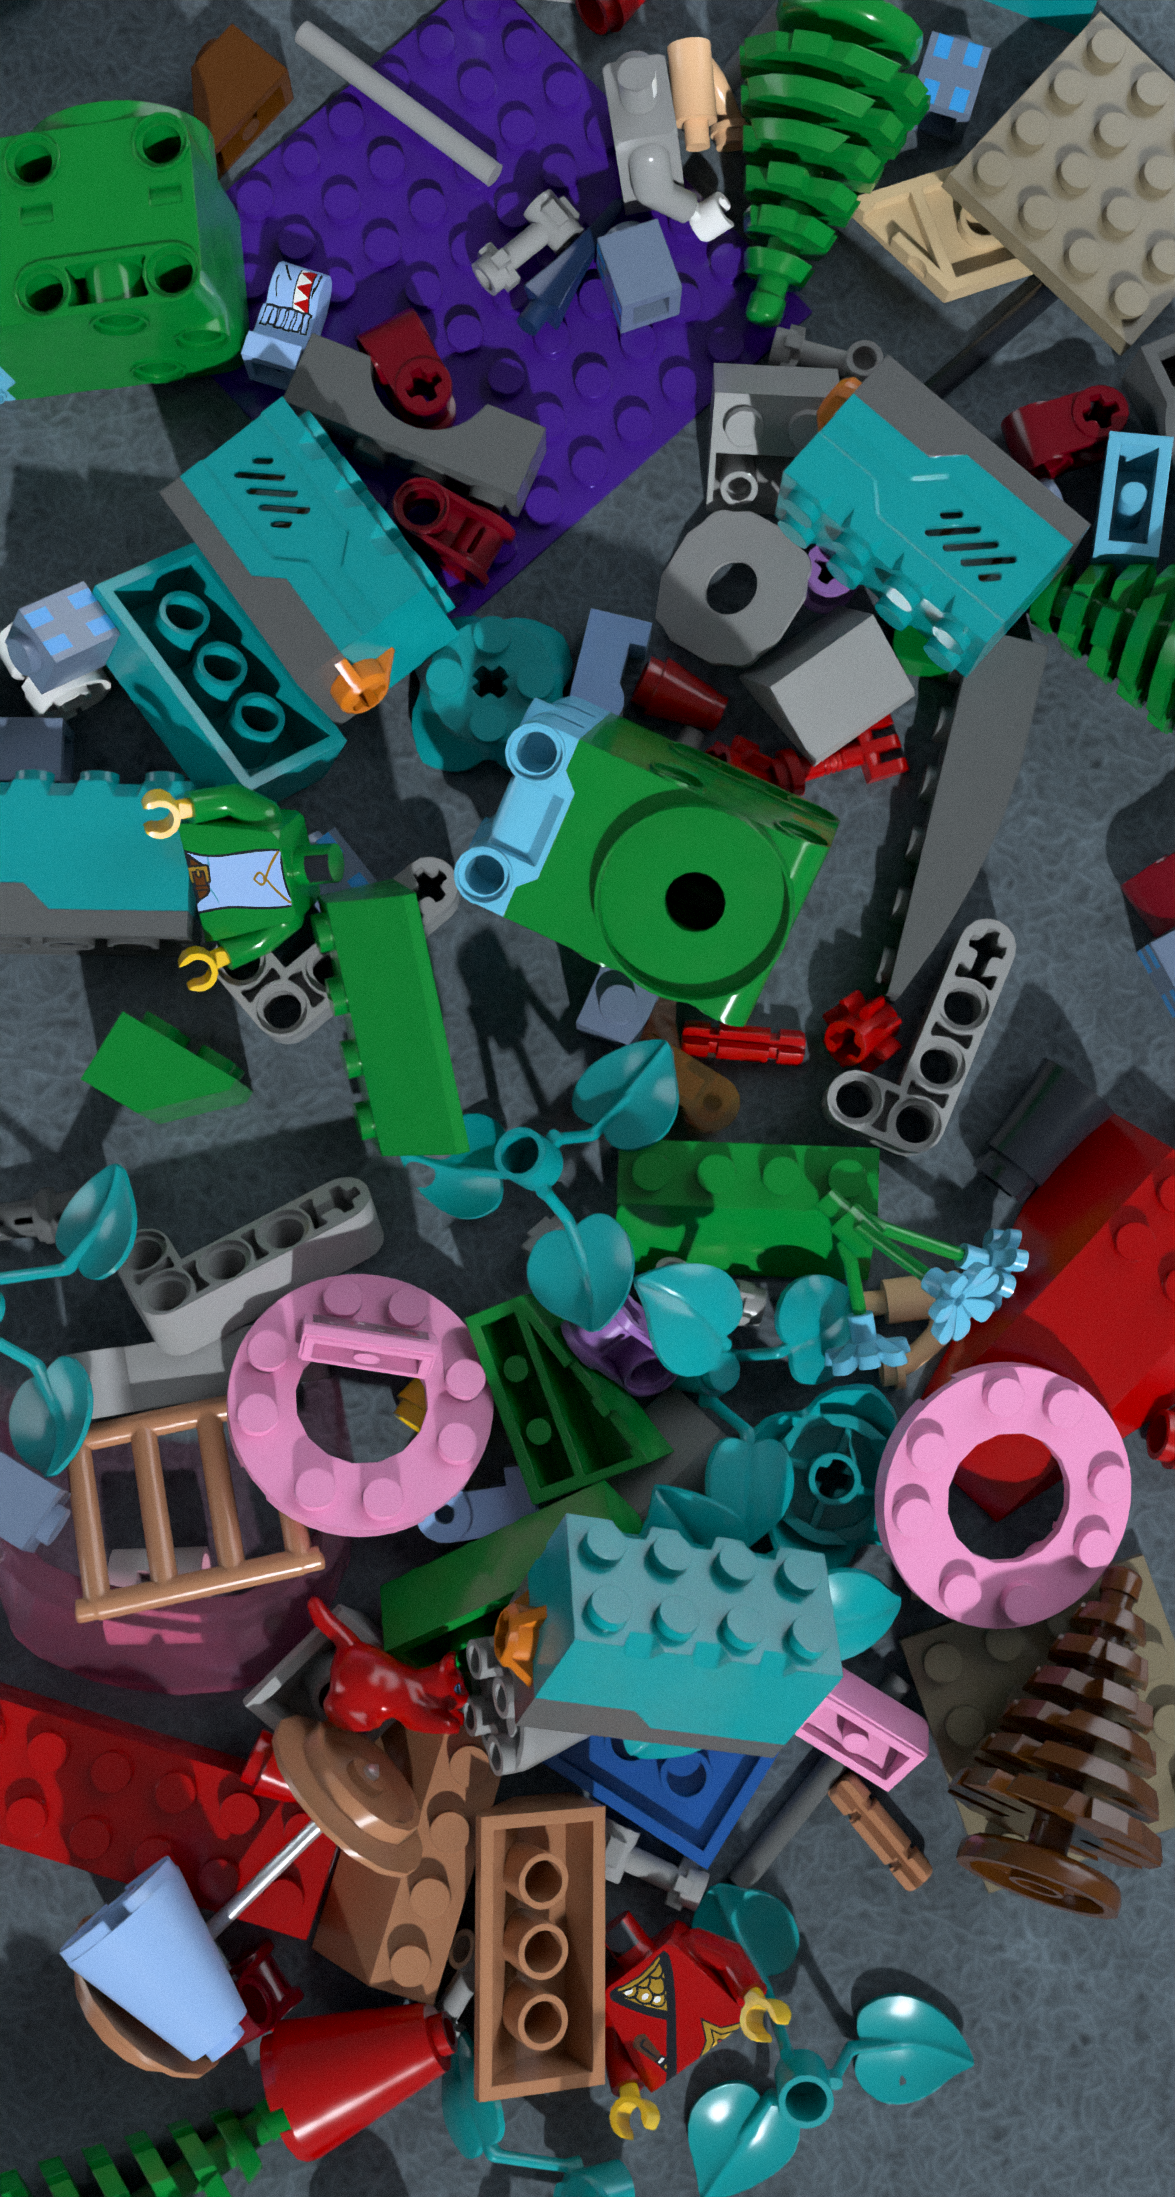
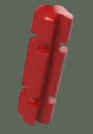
M697 1020L686 1021L682 1028L681 1051L687 1056L707 1057L709 1052L716 1053V1058L766 1063L768 1058L776 1059V1064L791 1066L800 1065L805 1056L806 1038L805 1033L801 1030L780 1029L778 1033H771L770 1027L749 1025L735 1027L720 1023L719 1028L710 1027L711 1022Z

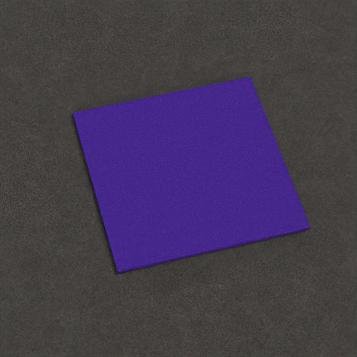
M448 0L371 66V68L502 164V171L491 186L488 187L350 84L225 191L240 218L250 331H254L262 305L266 303L271 278L279 262L284 261L323 273L331 277L332 291L321 336L356 351H359L355 336L408 307L414 309L425 326L433 346L449 371L452 380V395L457 408L456 420L452 427L471 419L487 404L546 427L547 452L518 518L501 512L499 515L512 526L516 532V537L511 545L502 546L486 573L490 580L484 590H477L463 584L437 564L419 555L456 607L446 615L449 620L459 616H472L711 404L714 363L755 365L771 351L777 327L790 330L791 324L799 326L813 312L794 292L787 291L784 299L786 307L781 323L772 328L755 325L748 320L745 311L752 291H755L757 284L755 280L748 277L744 267V252L750 246L733 228L711 241L703 242L696 236L689 221L680 223L655 210L625 215L624 208L613 227L627 221H637L641 224L658 219L682 285L679 315L620 334L596 267V253L558 330H555L547 321L535 336L527 334L519 327L516 319L523 311L522 305L528 300L523 285L559 255H556L547 244L516 269L520 276L518 285L509 292L503 288L493 296L482 287L472 271L471 265L479 259L477 257L478 251L489 242L500 250L526 229L530 223L523 216L525 210L533 200L548 189H551L558 198L564 195L580 214L578 222L584 228L583 232L600 216L612 200L618 197L623 199L607 97L514 0ZM683 177L684 188L696 194L697 203L703 201L704 198ZM245 364L237 370L228 373L210 375L252 421L258 418L261 412L282 396L284 397L286 390L249 379ZM376 383V395L382 405L395 418L402 421L384 389L380 388ZM423 396L426 402L430 401L427 396ZM333 443L358 474L377 503L382 506L394 522L393 499L396 490L404 482L410 480L408 473L387 464L384 469L367 466L354 458L350 453V449ZM455 493V494L459 495L460 497L466 499L465 496L460 495V494H458V493ZM417 506L406 514V519L418 526L428 525L438 517V513L428 506Z

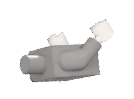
M630 51L621 55L616 62L608 63L602 67L625 215L655 210L680 223L689 221L694 233L703 242L711 241L734 227V223L724 214L731 208L730 202L724 194L715 192L700 203H697L696 194L684 188L679 138L671 95L669 64L665 59V55H648L642 51Z

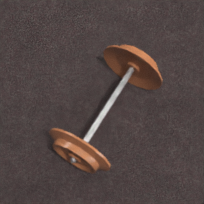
M299 1715L283 1719L276 1725L271 1742L277 1767L294 1798L311 1820L206 1923L213 1940L322 1833L351 1858L378 1874L404 1878L420 1867L423 1845L417 1829L421 1812L416 1796L398 1767L365 1734L341 1730L329 1720L320 1722ZM95 1913L84 1917L78 1923L75 1932ZM74 1971L76 1997L87 2021L101 2040L123 2060L145 2071L163 2072L171 2077L198 2079L219 2064L220 2059L211 2062L205 2055L196 2061H191Z

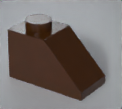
M231 24L218 39L212 38L208 40L199 50L195 63L191 67L194 117L201 121L213 135L218 180L222 178L294 99L288 69L234 24Z

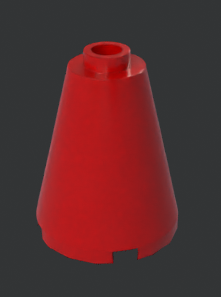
M426 2003L281 2019L277 2023L276 2027L271 2030L273 2033L262 2036L260 2042V2070L270 2112L283 2108L291 2127L290 2130L279 2133L282 2140L297 2160L311 2162L323 2157L449 2071L451 2067V2054L457 2052L458 2040L448 2013L446 2011L438 2013L434 2006Z

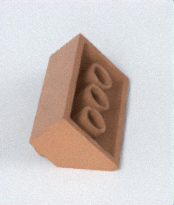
M396 1720L374 1743L388 1755L402 1772L416 1796L421 1812L419 1826L417 1827L423 1845L421 1865L416 1871L404 1878H397L378 1874L351 1858L341 1849L312 1949L370 1987L433 2006L476 1864V1814L493 1807L502 1776H496L493 1773L481 1735L471 1737L467 1733L464 1724L460 1726L459 1733L432 1734L409 1730L400 1721Z
M575 1792L511 1797L476 1814L474 2099L479 2103L605 2084V1806Z

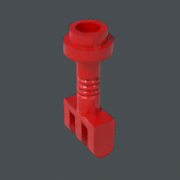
M891 713L815 767L804 756L798 758L791 747L776 751L775 758L772 759L773 763L769 767L773 777V784L798 796L804 795L806 781L823 777L836 771L840 772L861 766L866 783L870 784L908 772L910 768L906 757L882 763L880 754L902 747L898 734L874 740L872 731L884 730L894 724Z

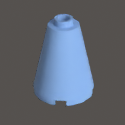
M167 1855L124 1887L126 1891L111 1904L107 1905L106 1903L63 1944L59 1954L67 1962L66 1965L188 2059L196 2061L206 2054L211 2062H214L227 2053L244 2035L245 2031L239 2025V2022L246 2015L247 2009L179 1866H176Z

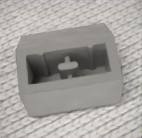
M714 363L709 424L706 511H751L755 514L775 515L783 471L818 433L816 413L826 396L840 382L838 369Z

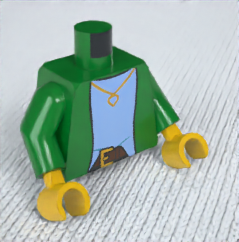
M239 783L186 791L183 799L177 800L165 790L153 789L148 791L141 800L143 809L165 807L170 810L168 816L162 820L145 822L143 824L144 830L147 835L156 839L168 838L179 830L206 942L217 941L218 948L212 951H208L204 947L192 946L186 948L178 958L179 967L186 966L195 960L205 961L209 965L204 975L193 978L186 983L191 991L201 992L211 988L217 980L218 969L227 965L229 969L233 970L274 951L302 927L305 913L318 902L317 896L321 892L319 884L338 883L343 878L344 856L338 844L310 845L305 819L297 810L280 809L275 801Z

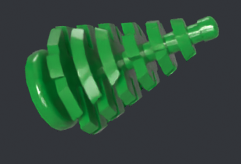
M779 0L776 9L779 31L774 30L744 38V46L739 45L741 77L744 78V83L746 84L741 85L742 116L745 117V122L748 124H743L742 155H745L746 161L751 164H746L743 172V194H746V199L754 204L750 205L743 213L744 233L747 234V238L760 245L748 247L744 252L745 272L748 273V277L757 282L755 291H752L745 311L748 320L757 326L772 328L781 323L786 307L784 299L787 291L800 292L815 272V270H810L812 265L804 260L819 261L822 259L838 237L833 235L835 231L827 225L842 228L847 226L861 201L857 200L858 196L861 193L870 194L882 176L884 166L881 165H885L889 159L894 160L906 143L907 132L911 131L915 125H919L930 108L931 95H926L928 92L926 86L916 75L901 73L918 60L923 46V31L913 18L884 0Z
M1066 564L1030 605L1029 619L1031 624L1047 636V633L1051 635L1061 619L1057 634L1061 649L1077 661V658L1081 659L1091 644H1093L1086 664L1090 672L1105 685L1108 682L1111 684L1118 677L1120 683L1116 693L1136 710L1138 707L1142 708L1147 702L1146 709L1149 711L1147 720L1164 734L1172 733L1175 730V564L1169 565L1157 579V571L1153 564L1129 565L1118 578L1114 564L1089 565L1077 582L1075 564Z
M266 2098L253 2106L254 2110L239 2121L229 2106L208 2112L218 2133L203 2144L189 2120L184 2118L167 2125L183 2158L168 2168L165 2167L145 2130L127 2135L124 2138L148 2180L147 2183L131 2194L103 2143L81 2148V2151L105 2197H194L201 2191L205 2197H232L221 2177L237 2166L246 2182L250 2185L263 2168L256 2150L270 2140L275 2142L281 2137L279 2133L290 2130L291 2127L283 2108L270 2112ZM60 2156L38 2161L40 2170L49 2185L53 2197H83ZM16 2168L0 2173V2194L2 2197H34Z

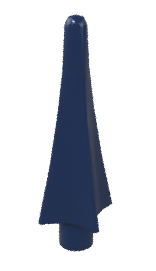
M618 197L612 200L600 216L568 248L523 285L528 300L522 305L523 311L516 321L524 332L535 336L546 321L555 330H558L584 275L597 253V238L605 236L613 227L624 210L623 199Z

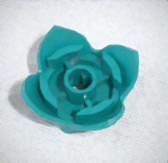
M459 616L450 619L460 635L414 669L420 681V692L413 708L411 725L416 750L421 761L434 769L448 772L467 771L482 761L491 760L507 771L512 772L507 765L505 755L507 740L513 731L520 726L528 707L535 697L549 704L563 697V688L571 678L573 666L568 643L558 631L532 619L517 617L502 619L498 616H486L484 618ZM487 678L492 681L497 678L502 680V688L505 695L499 699L491 693L483 698L479 697L477 693L481 691L480 682Z
M857 1383L835 1386L819 1394L804 1409L796 1412L775 1413L765 1417L753 1428L755 1441L761 1438H769L783 1445L790 1457L794 1471V1490L789 1507L780 1521L768 1532L774 1549L781 1546L824 1553L826 1568L829 1570L841 1568L849 1564L856 1551L862 1546L868 1544L882 1546L875 1516V1485L882 1454L892 1432L898 1424L895 1409L883 1393L873 1385ZM833 1459L842 1461L843 1464L839 1471L848 1475L845 1487L833 1486L829 1495L821 1494L819 1488L822 1482L815 1480L817 1469L819 1466L829 1467Z

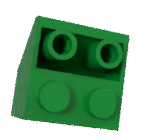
M122 1011L81 1077L82 1081L158 1124L243 1104L248 1101L253 1091L240 1082L245 1074L244 1070L203 1044L196 1055L186 1049L191 1041L190 1038L146 1011L141 1021Z

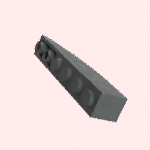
M1004 635L967 678L956 669L950 672L946 678L947 683L955 684L956 687L951 707L941 704L933 728L931 741L942 744L937 766L926 765L919 786L917 801L927 803L922 826L912 824L903 854V861L913 863L908 887L897 885L888 921L899 924L893 947L882 946L874 974V982L884 984L882 996L885 997L886 1002L894 1003L901 996L941 940L971 889L999 830L1021 768L1049 650L1048 645Z

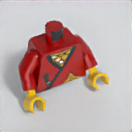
M629 1910L622 1912L605 1926V1947L618 1962L605 1975V2070L611 2093L616 2097H620L614 2102L609 2116L610 2125L614 2133L624 2139H634L629 2119L636 2107L641 2112L644 2127L650 2130L657 2128L660 2122V2112L653 2102L641 2098L640 2091L644 2084L653 2093L739 2027H741L744 2035L750 2040L771 2043L772 2037L763 2026V2016L766 2010L776 2024H789L791 2020L789 2006L781 2000L765 1997L767 1986L738 1942L700 1927L690 1929L680 1920L672 1921L650 1938Z

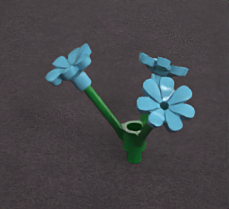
M833 1187L815 1206L833 1223L829 1230L840 1240L836 1246L844 1264L852 1313L847 1315L851 1339L843 1346L830 1348L825 1351V1366H832V1375L845 1376L855 1371L858 1365L859 1370H871L881 1367V1362L890 1367H898L908 1363L905 1353L910 1352L911 1349L907 1338L903 1336L885 1338L877 1334L873 1311L866 1310L857 1257L868 1247L874 1246L921 1281V1288L936 1299L928 1310V1315L934 1320L930 1331L940 1344L945 1345L951 1338L954 1341H958L967 1335L971 1326V1317L979 1322H985L993 1311L995 1312L1000 1309L1002 1296L1009 1298L1014 1292L1016 1279L1011 1275V1272L1023 1271L1029 1261L1028 1251L1017 1249L1022 1239L1021 1230L1007 1228L1004 1231L992 1228L984 1234L982 1248L967 1243L956 1246L886 1222L868 1213L858 1202L852 1206ZM888 1238L952 1259L956 1267L966 1271L960 1274L952 1270L947 1274L938 1267L930 1269Z

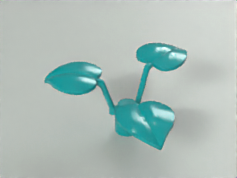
M663 1039L639 1041L608 1053L587 1068L579 1078L572 1096V1108L575 1114L586 1123L592 1125L587 1130L560 1133L552 1129L545 1137L526 1127H517L506 1132L496 1120L489 1116L470 1113L463 1114L470 1152L451 1155L446 1159H433L423 1155L400 1156L404 1168L410 1162H418L434 1169L436 1174L434 1181L427 1187H417V1189L438 1209L459 1219H477L494 1212L499 1207L503 1198L504 1188L502 1179H510L527 1190L536 1191L537 1196L544 1200L561 1220L565 1230L559 1229L547 1232L535 1243L527 1262L529 1286L539 1303L550 1313L572 1322L590 1333L602 1330L624 1305L633 1282L635 1270L634 1250L627 1232L609 1215L596 1213L586 1217L576 1225L573 1215L555 1195L551 1187L559 1179L563 1170V1157L559 1148L561 1145L595 1141L602 1133L613 1147L622 1151H638L651 1147L660 1141L672 1127L679 1104V1089L673 1048Z
M117 1163L107 1166L92 1177L68 1203L59 1220L55 1235L58 1250L67 1257L63 1262L49 1266L0 1272V1285L67 1276L74 1273L77 1268H79L84 1277L92 1280H102L114 1274L128 1258L137 1233V1210L127 1171ZM0 1292L1 1322L5 1313V1298ZM0 1337V1352L27 1366L34 1375V1378L28 1379L21 1385L12 1402L9 1413V1431L12 1443L18 1455L26 1464L40 1471L44 1478L51 1479V1477L58 1475L72 1461L88 1433L94 1400L89 1375L77 1359L68 1356L57 1358L47 1369L41 1359Z
M677 1263L655 1268L633 1279L634 1287L644 1309L653 1350L663 1366L673 1374L678 1375L671 1384L674 1389L699 1394L700 1407L711 1409L740 1435V1439L725 1437L714 1445L705 1469V1492L707 1497L720 1502L738 1514L749 1532V1547H751L780 1521L789 1507L794 1490L793 1466L786 1449L781 1443L769 1438H761L755 1441L754 1429L719 1401V1396L725 1394L736 1385L740 1375L739 1363L745 1361L780 1359L788 1355L791 1375L799 1383L817 1385L836 1377L832 1375V1366H825V1351L830 1348L843 1346L851 1339L847 1315L852 1313L848 1287L826 1275L809 1274L795 1279L781 1292L775 1308V1330L783 1343L775 1347L739 1350L731 1348L732 1342L727 1335L738 1326L741 1320L743 1302L737 1285L726 1272L717 1267L699 1263Z
M655 1484L653 1486L648 1514L641 1532L653 1526L678 1530L688 1543L702 1545L715 1537L742 1540L745 1546L749 1548V1532L743 1520L730 1508L697 1492L663 1484ZM841 1567L827 1570L841 1661L854 1657L875 1644L890 1628L901 1608L902 1597L899 1592L890 1589L877 1576L857 1568ZM622 1739L627 1753L640 1759L681 1757L702 1750Z
M725 1883L710 1886L704 1892L697 1909L694 1911L691 1929L700 1927L738 1942L767 1986L765 1997L776 1999L767 1976L784 1972L796 1958L800 1938L793 1914L783 1902L767 1892L753 1888H740ZM887 1993L877 1996L861 2006L856 2015V2028L860 2040L846 2042L832 2069H827L824 2060L814 2051L794 2049L790 2043L785 2025L776 2024L768 2013L781 2057L774 2070L776 2089L769 2088L761 2096L758 2090L746 2081L727 2080L710 2086L702 2092L690 2110L688 2142L696 2171L700 2197H729L754 2187L783 2168L796 2151L800 2128L809 2129L817 2127L829 2118L834 2106L832 2090H839L843 2087L842 2076L853 2056L856 2055L854 2060L856 2078L861 2087L874 2099L886 2104L895 2105L912 2103L934 2093L953 2076L974 2066L972 2052L962 2033L950 2018L926 2000L911 1994ZM901 2075L906 2080V2083L903 2085H900L899 2081Z
M467 2029L461 2032L458 2040V2050L451 2054V2067L449 2071L443 2074L441 2097L443 2117L448 2133L457 2149L465 2158H478L484 2152L490 2162L564 2172L562 2182L557 2183L554 2188L553 2197H635V2189L630 2172L625 2164L618 2159L584 2167L579 2155L563 2159L502 2149L497 2144L502 2140L505 2132L501 2100L479 2103L474 2099V2042Z

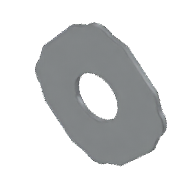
M716 511L686 535L661 575L655 618L663 626L670 641L713 666L748 667L755 663L761 655L778 644L804 603L808 579L812 572L811 559L801 547L795 545L783 534L778 525L751 511ZM730 563L749 565L757 577V590L752 601L737 613L721 614L714 611L707 600V587L715 572Z

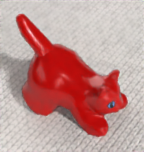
M317 1596L310 1597L307 1602V1608L314 1625L336 1645L335 1655L330 1666V1689L323 1701L324 1712L330 1722L341 1730L364 1732L379 1728L384 1721L394 1718L412 1731L432 1734L459 1733L460 1726L465 1721V1715L459 1709L467 1702L469 1692L465 1687L463 1675L456 1666L455 1651H449L438 1663L416 1669L400 1662L380 1648L361 1641L352 1630L328 1609Z

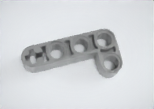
M435 857L420 858L412 862L393 878L416 892L417 900L422 895L418 885L421 881L427 879L433 885L441 880L444 881L441 885L444 895L442 900L435 902L433 898L428 896L418 902L425 938L447 921L458 909L461 894L455 885L454 870L452 866L442 859ZM316 943L286 968L272 952L260 957L258 971L254 976L246 980L233 979L227 965L218 969L217 978L258 1027L275 1042L282 1044L298 1043L311 1035L333 1016L326 987L320 984L318 980L320 967L331 957L329 952L320 954ZM284 998L298 1000L301 1003V1015L298 1021L289 1028L280 1029L273 1027L270 1022V1012L274 1004Z
M988 918L976 920L957 936L950 947L896 1083L894 1084L859 1070L842 1073L827 1086L822 1095V1113L831 1126L843 1133L905 1157L919 1155L939 1142L1015 957V938L1006 925L998 920ZM981 938L990 942L988 953L995 957L988 960L978 970L975 979L964 977L972 969L977 957V951L970 946H974ZM958 995L968 1000L973 1011L970 1024L958 1025L948 1019L944 1011V1001L947 996ZM924 1053H938L945 1058L950 1069L949 1078L946 1083L935 1084L925 1079L920 1069V1060ZM854 1086L863 1091L868 1102L867 1112L863 1117L854 1119L841 1113L836 1102L837 1092L841 1087ZM901 1111H915L924 1119L926 1133L920 1143L907 1142L898 1134L896 1119Z
M344 1177L327 1182L182 1259L169 1238L162 1231L152 1228L137 1230L133 1248L126 1261L117 1271L134 1307L156 1345L164 1353L173 1356L186 1355L260 1317L270 1306L293 1290L313 1281L337 1276L369 1259L382 1246L384 1232L368 1186L360 1179Z
M253 1325L242 1326L186 1355L173 1356L164 1353L155 1342L65 1356L77 1359L89 1375L94 1397L92 1419L227 1395L234 1359L242 1341ZM311 1362L303 1370L299 1383L331 1378L329 1364Z

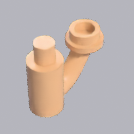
M688 37L670 43L667 47L671 95L677 128L684 130L686 150L689 152L707 150L710 148L711 138L715 141L718 152L741 151L743 124H748L745 122V118L741 116L724 73L712 58L710 41L702 37Z
M915 1276L883 1279L880 1281V1290L863 1292L866 1310L873 1311V1316L884 1315L886 1324L929 1319L927 1328L909 1345L911 1351L905 1353L908 1363L898 1367H890L881 1362V1367L878 1368L882 1386H894L896 1390L905 1389L906 1376L917 1370L945 1346L940 1344L930 1331L934 1320L928 1315V1310L936 1299L921 1288V1281Z

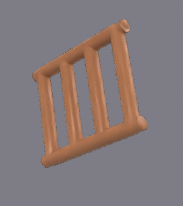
M227 1395L90 1424L81 1448L66 1466L83 1598L75 1600V1618L78 1623L110 1619L303 1576L306 1573L325 1568V1558L320 1551L319 1545L312 1547L309 1527L291 1519L279 1510L285 1551L245 1560L223 1422H227ZM197 1428L218 1566L178 1575L157 1436ZM131 1442L151 1581L110 1590L92 1450Z

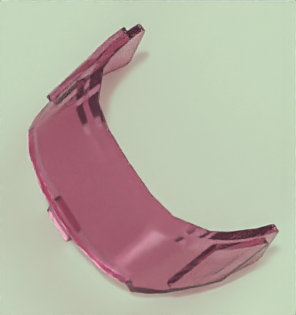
M0 1420V1451L14 1458L16 1449L11 1440L9 1423ZM319 1530L314 1532L311 1543L312 1547L319 1545L320 1551L324 1555L325 1568L323 1570L258 1585L243 1595L200 1598L81 1624L75 1618V1600L83 1598L81 1578L45 1563L36 1551L31 1553L20 1550L0 1537V1598L9 1619L12 1633L18 1641L37 1657L93 1682L171 1695L241 1690L261 1682L316 1627L307 1608V1602L311 1596H317L328 1609L330 1608L350 1561L353 1537L334 1535ZM110 1585V1590L121 1588L119 1586Z

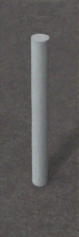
M305 21L299 27L295 36V42L488 187L494 184L502 171V164L310 21Z

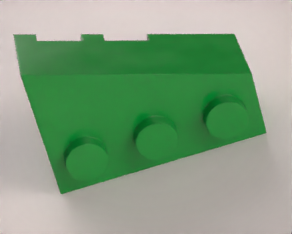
M531 1293L518 1296L466 1317L465 1321L532 1504H539L650 1463L674 1452L673 1448L631 1394L598 1370L588 1368L579 1360L562 1334L560 1326L561 1322L565 1319L550 1313Z

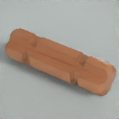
M849 1771L845 1773L828 1792L831 1801L844 1816L848 1814L851 1816L849 1819L851 1825L884 1865L889 1863L892 1865L889 1870L903 1888L907 1891L917 1889L926 1882L933 1872L929 1861L916 1846L910 1847L911 1840L875 1797L872 1800L869 1798L871 1792L854 1772Z

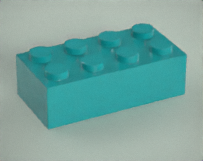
M195 542L94 586L93 595L121 633L106 662L107 667L197 789L239 783L277 803L326 776L347 740L334 722L298 686Z

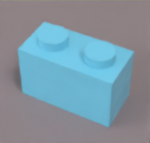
M1109 431L1102 462L1089 565L1114 564L1117 578L1129 565L1153 564L1156 567L1160 550L1174 437Z

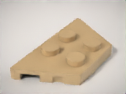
M957 165L874 190L870 194L859 195L857 200L861 201L852 217L943 303L1033 275L1023 263L941 187L949 173Z

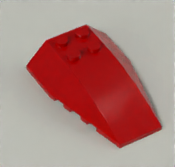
M1114 1113V1115L1087 1136L1055 1169L1046 1182L1024 1203L1012 1229L1021 1230L1022 1239L1017 1249L1027 1250L1029 1261L1023 1271L1011 1272V1275L1016 1279L1014 1292L1009 1298L1002 1296L1000 1309L995 1312L993 1311L985 1322H979L973 1317L970 1318L971 1326L969 1332L961 1340L954 1341L952 1339L946 1353L941 1358L920 1398L924 1401L938 1388L953 1380L950 1375L961 1370L993 1362H1017L1044 1368L1081 1386L1106 1410L1115 1423L1122 1439L1152 1420L1157 1410L1168 1409L1175 1404V1150ZM999 1434L976 1445L959 1463L952 1481L993 1520L999 1522L1062 1480L1063 1475L1058 1461L1041 1440L1026 1434Z

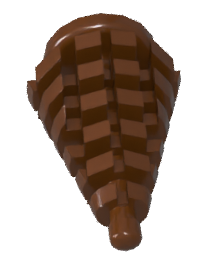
M1120 1565L1109 1566L1104 1571L1099 1587V1592L1101 1593L1099 1602L1089 1601L1087 1604L1082 1602L1071 1617L1070 1624L1085 1635L1066 1633L1064 1636L1059 1634L1050 1647L1047 1658L1057 1663L1056 1666L1044 1665L1043 1668L1037 1666L1021 1690L1040 1698V1700L1021 1698L1020 1701L1014 1699L1010 1702L997 1719V1722L1002 1724L998 1728L1004 1732L986 1735L972 1753L976 1756L973 1760L981 1767H966L959 1770L948 1786L950 1788L948 1793L969 1810L986 1817L985 1820L1018 1835L1028 1836L1027 1841H1022L1002 1835L981 1832L968 1835L959 1844L956 1854L959 1865L972 1874L1027 1899L1056 1909L1105 1920L1118 1918L1122 1902L1119 1887L1103 1873L1068 1857V1852L1098 1861V1857L1117 1866L1142 1869V1866L1147 1869L1161 1867V1862L1163 1863L1161 1838L1143 1823L1150 1824L1159 1821L1157 1791L1140 1778L1141 1776L1149 1779L1157 1775L1156 1752L1151 1750L1149 1742L1139 1736V1732L1147 1735L1153 1729V1706L1140 1701L1139 1694L1135 1693L1138 1692V1688L1146 1691L1148 1685V1660L1127 1649H1137V1645L1145 1648L1146 1645L1145 1621L1132 1613L1133 1605L1138 1603L1143 1581L1136 1571Z

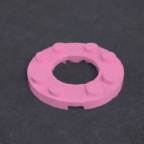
M345 1274L313 1281L293 1290L270 1306L256 1320L238 1349L231 1369L226 1401L227 1425L235 1455L241 1468L244 1466L251 1479L266 1495V1500L291 1519L307 1527L325 1533L349 1537L380 1536L413 1527L442 1508L453 1497H456L473 1475L485 1451L491 1432L494 1407L493 1395L469 1329L462 1320L443 1302L412 1284L389 1277L368 1274ZM306 1313L428 1331L436 1335L439 1344L438 1355L429 1378L420 1379L424 1386L426 1414L419 1434L402 1452L380 1462L351 1463L328 1455L308 1438L297 1416L296 1389L303 1370L311 1363V1361L297 1358L303 1320Z
M993 1362L973 1366L950 1375L953 1380L938 1388L924 1401L918 1398L896 1425L884 1449L877 1472L874 1504L876 1524L883 1549L890 1555L898 1573L906 1582V1586L935 1610L953 1620L975 1627L990 1629L1017 1628L1043 1621L1071 1606L1088 1592L1107 1569L1117 1552L1128 1521L1131 1504L1130 1466L1123 1440L1115 1423L1102 1405L1081 1386L1049 1370L1026 1363ZM999 1434H1026L1041 1440L1058 1461L1063 1475L1062 1484H1064L1063 1508L1058 1520L1053 1521V1530L1044 1540L1030 1545L1022 1555L1012 1559H987L970 1552L956 1537L948 1515L949 1486L959 1463L976 1445Z

